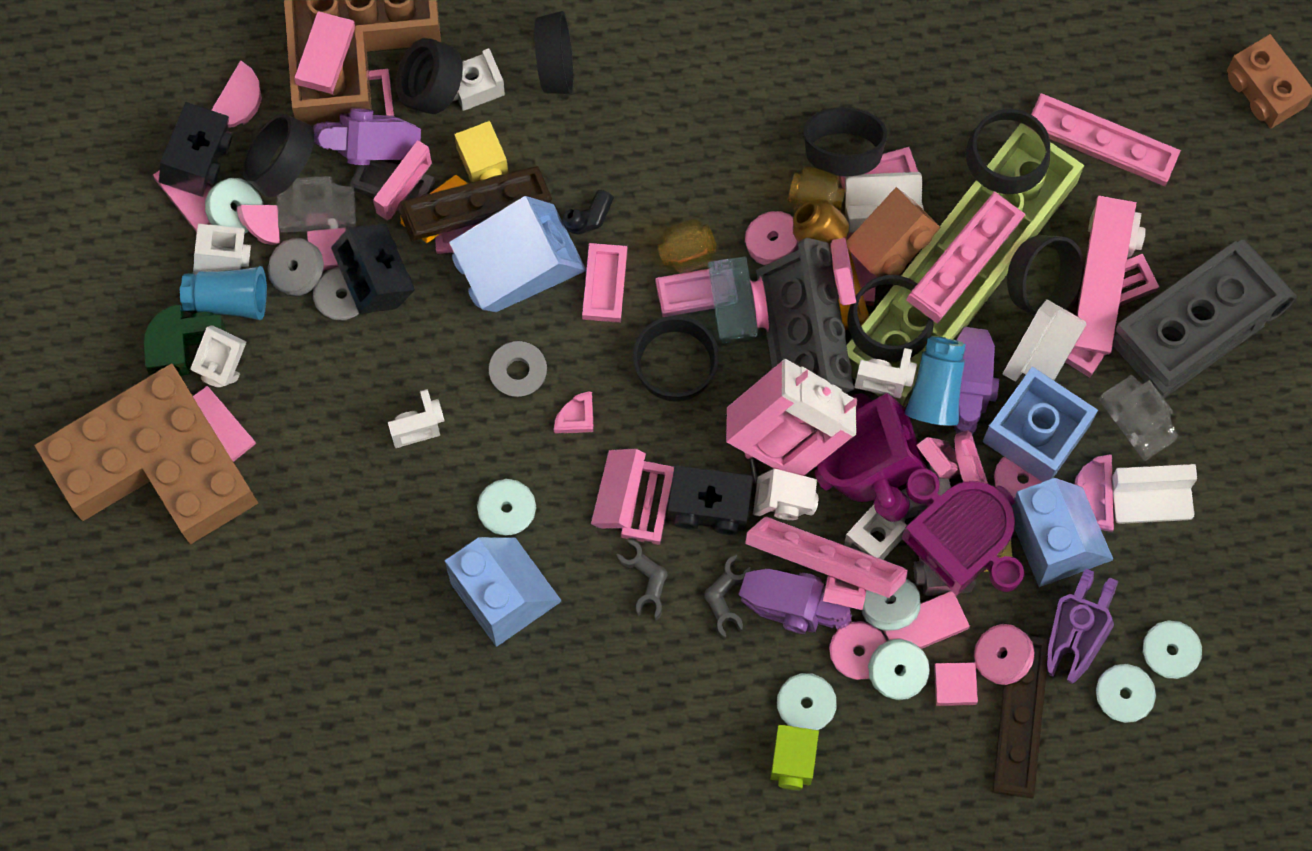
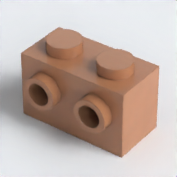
M1271 34L1234 55L1227 69L1228 79L1232 87L1236 91L1244 93L1250 101V108L1254 116L1260 121H1265L1270 129L1306 108L1312 99V87Z
M895 187L850 236L846 244L848 250L876 277L900 275L911 259L931 242L932 237L941 227L913 199Z

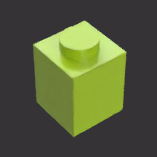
M778 725L770 780L779 781V787L791 790H802L803 784L811 785L819 730Z

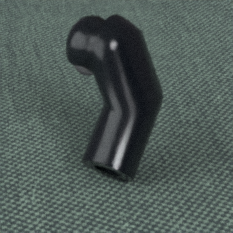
M597 190L589 209L580 211L579 209L573 210L571 208L567 210L563 215V223L566 229L573 234L580 235L600 228L614 200L613 195L604 190Z

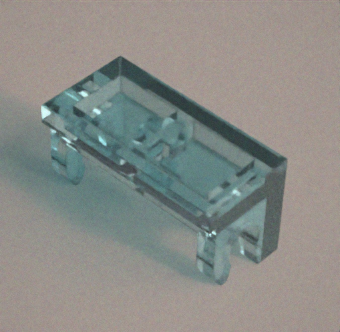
M747 257L708 262L719 339L722 340V343H729L731 340L743 338L744 341L756 339L758 328Z

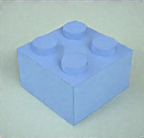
M1031 367L989 425L983 443L1044 482L1054 478L1090 427L1098 410L1039 370Z

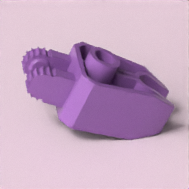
M352 108L350 113L340 114V122H317L313 127L315 134L314 142L322 146L323 149L338 150L340 154L347 158V163L354 165H369L370 160H402L416 141L421 139V128L416 127V125L395 116L373 115V110Z
M964 327L957 338L958 341L965 343L966 346L963 356L965 365L959 399V424L953 426L956 433L969 430L973 435L981 413L986 412L989 401L996 402L999 378H993L995 345L988 330Z
M772 569L751 571L745 574L739 596L742 598L741 602L759 616L783 623V627L789 631L799 634H805L806 631L816 632L818 624L842 630V628H846L852 622L850 607L823 601L825 586L817 576L808 573L795 575Z
M1089 569L1084 570L1074 595L1068 594L1059 599L1048 646L1047 667L1050 676H1054L1064 654L1072 653V651L1075 654V659L1067 678L1070 684L1076 682L1089 668L1114 627L1108 608L1118 581L1109 578L1104 583L1098 604L1085 600L1087 592L1094 581V571Z

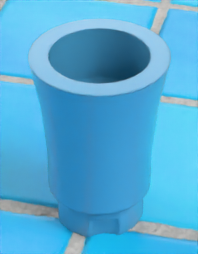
M262 266L230 271H199L197 274H184L182 276L180 303L182 304L183 311L212 312L214 314L241 316L256 320H262L264 317L267 283Z
M931 336L928 338L926 351L922 352L914 389L904 412L905 415L931 424L948 426L959 424V399L965 359H963L965 343L944 337Z

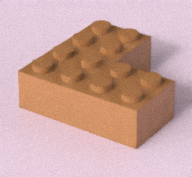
M284 0L291 101L295 119L313 126L317 122H340V114L350 113L352 108L372 110L367 52L409 48L414 42L422 38H430L441 42L437 0ZM318 11L354 20L356 27L333 94L296 85L294 79Z
M172 363L34 445L72 510L82 521L151 482L181 533L191 545L258 504L255 496Z

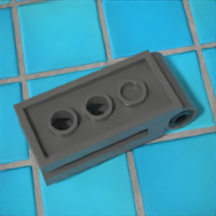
M1245 239L1239 242L1235 241L1118 323L1116 328L1118 334L1114 336L1112 346L1153 392L1163 400L1262 329L1266 321H1272L1280 316L1293 304L1297 295Z

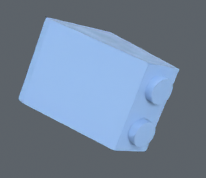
M528 196L522 197L449 242L454 251L452 255L453 263L460 273L465 274L471 286L468 288L469 295L474 304L482 310L498 312L587 271L554 204Z
M1053 478L1017 491L1014 499L1015 504L1012 505L1015 518L1014 529L1039 587L1113 560L1083 487Z
M478 537L445 560L451 585L496 647L561 602L559 596L516 538Z

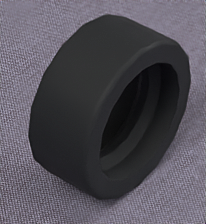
M422 38L414 42L405 52L399 64L396 76V91L399 100L406 107L427 114H438L444 111L454 100L462 80L463 63L459 52L453 46L430 38ZM434 63L431 80L425 89L427 74Z

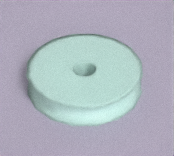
M241 178L222 180L209 190L206 197L205 212L208 220L212 225L244 228V233H247L249 230L245 225H242L237 211L232 210L230 204L233 202L237 207L240 205H263L261 196L251 183Z
M503 479L493 482L484 489L479 496L477 510L479 519L487 529L495 534L507 536L518 534L529 526L534 519L536 503L534 495L527 486L516 480ZM505 504L512 506V510L508 513L501 510Z
M907 578L906 582L890 598L866 590L862 614L865 620L873 627L885 631L899 630L909 626L917 618L921 609L919 591L915 584Z
M1167 620L1157 623L1148 631L1143 640V654L1146 663L1154 672L1165 678L1178 679L1188 676L1197 669L1202 659V645L1198 635L1191 627L1179 621ZM1167 646L1175 647L1176 655H1170L1167 652Z
M904 639L888 640L879 645L872 654L868 665L869 678L874 688L885 697L895 700L909 699L918 694L926 685L929 676V661L924 651L913 642ZM902 664L903 671L900 674H895V667Z
M1130 664L1114 665L1105 670L1099 678L1096 687L1097 702L1103 712L1120 722H1136L1146 717L1154 706L1156 698L1154 683L1149 675L1137 666ZM1125 689L1129 691L1130 698H1122L1120 690Z
M801 673L790 677L781 686L777 696V709L782 720L788 726L819 730L824 728L835 714L836 695L832 686L824 678L815 674ZM809 699L812 702V706L810 708H803L801 701Z

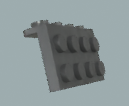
M805 238L799 241V250L756 270L757 279L759 280V276L762 278L766 295L769 331L767 332L766 330L772 369L782 360L787 359L799 367L808 369L827 380L831 385L842 389V392L847 393L854 390L851 374L852 366L846 346L845 327L842 323L838 300L839 295L832 265V254L829 243Z

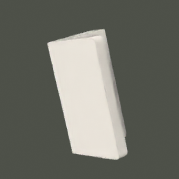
M879 173L845 177V217L850 224L849 233H854L895 187L908 195L924 210L922 205L921 173Z
M1047 299L1037 311L1002 374L1016 382L1022 373L1026 375L1031 367H1034L1052 380H1055L1086 327V322Z
M1196 464L1117 468L1112 476L1116 523L1192 520L1194 508L1191 488L1197 481Z

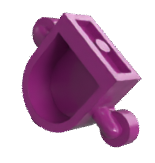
M888 393L875 400H872L866 394H856L852 396L853 398L857 397L856 435L817 465L818 469L815 470V476L820 486L826 491L834 487L853 501L868 502L875 500V511L885 520L897 522L906 516L910 508L909 498L898 487L907 483L914 471L927 468L922 453L916 446L918 442L910 418L904 413L906 408Z
M928 469L914 471L906 484L907 495L913 502L924 504L927 509L905 527L902 539L956 596L986 569L990 572V581L996 589L1004 592L1016 589L1024 577L1022 564L1014 557L1004 556L999 558L1006 549L1014 531L1015 518L1011 506L1015 504V500L1012 495L1000 485L995 488L989 484L977 481L959 483L948 489L944 494L938 495L940 482L937 475Z

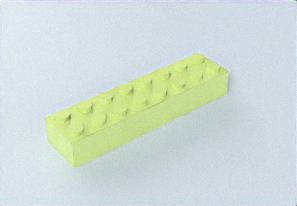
M1020 123L987 167L1004 176L1017 177L1026 175L1035 170L1043 161L1046 153L1044 143L1035 131ZM1050 142V164L1046 175L1040 183L1032 189L1018 194L998 193L1025 213V216L940 322L937 324L933 321L931 336L957 340L963 328L968 326L1007 275L1011 259L1016 250L1027 239L1038 235L1075 187L1084 168L1082 163ZM976 180L941 224V228L932 237L931 242L919 252L901 276L909 278L918 284L994 191L987 189ZM894 285L861 327L873 340L885 345L897 346L916 339L926 327L928 316L906 301L911 290ZM851 339L847 344V351L852 366V378L856 380L860 361H869L874 358L862 352ZM926 346L918 354L910 358V362L917 364L912 387L904 385L901 398L893 397L904 407L912 395L922 352L926 351ZM901 361L889 363L892 367L899 368ZM875 393V394H876L877 396H879V397L882 396V395H884V394Z

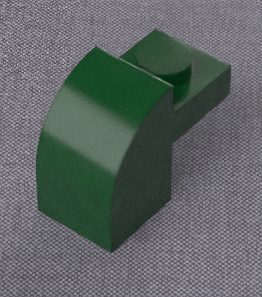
M180 304L168 307L158 313L149 323L144 336L145 366L149 375H153L171 363L180 376L191 375L188 346L201 343L206 327L213 325L226 332L221 315H215L212 312H198L193 314L191 318H186Z

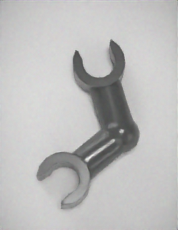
M628 540L629 546L637 551V555L634 559L627 560L620 554H617L618 561L622 566L627 568L635 567L649 577L645 595L638 599L636 611L638 616H640L643 605L648 602L653 603L657 607L655 611V620L657 621L662 614L660 597L664 582L668 576L667 571L664 567L657 565L646 557L638 542Z
M737 555L727 560L724 566V573L704 593V598L709 603L717 619V634L723 640L726 638V633L722 627L725 621L734 622L739 632L743 628L741 618L735 613L730 612L723 598L735 583L743 582L746 572H750L751 567H748L741 575H735L731 572L730 566L736 561Z

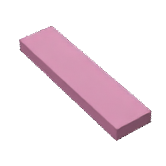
M1042 93L1031 114L1043 124L1049 139L1163 186H1166L1181 151Z
M994 191L911 291L906 301L938 324L1019 225L1025 213Z
M1104 196L1096 198L1076 314L1077 317L1086 322V327L1073 347L1075 349L1108 355L1111 353L1137 202Z
M764 517L747 532L745 542L747 545L890 598L906 582L908 572L906 568L769 517Z

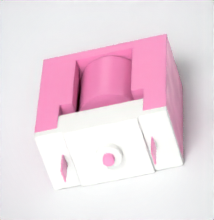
M784 359L727 407L726 442L745 452L747 459L754 457L774 469L804 476L856 435L857 397L849 396L842 392V389L831 385L827 380L808 369L799 367L791 361Z

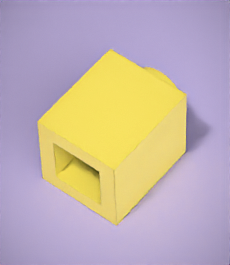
M490 121L454 134L457 151L471 183L508 174L507 159Z

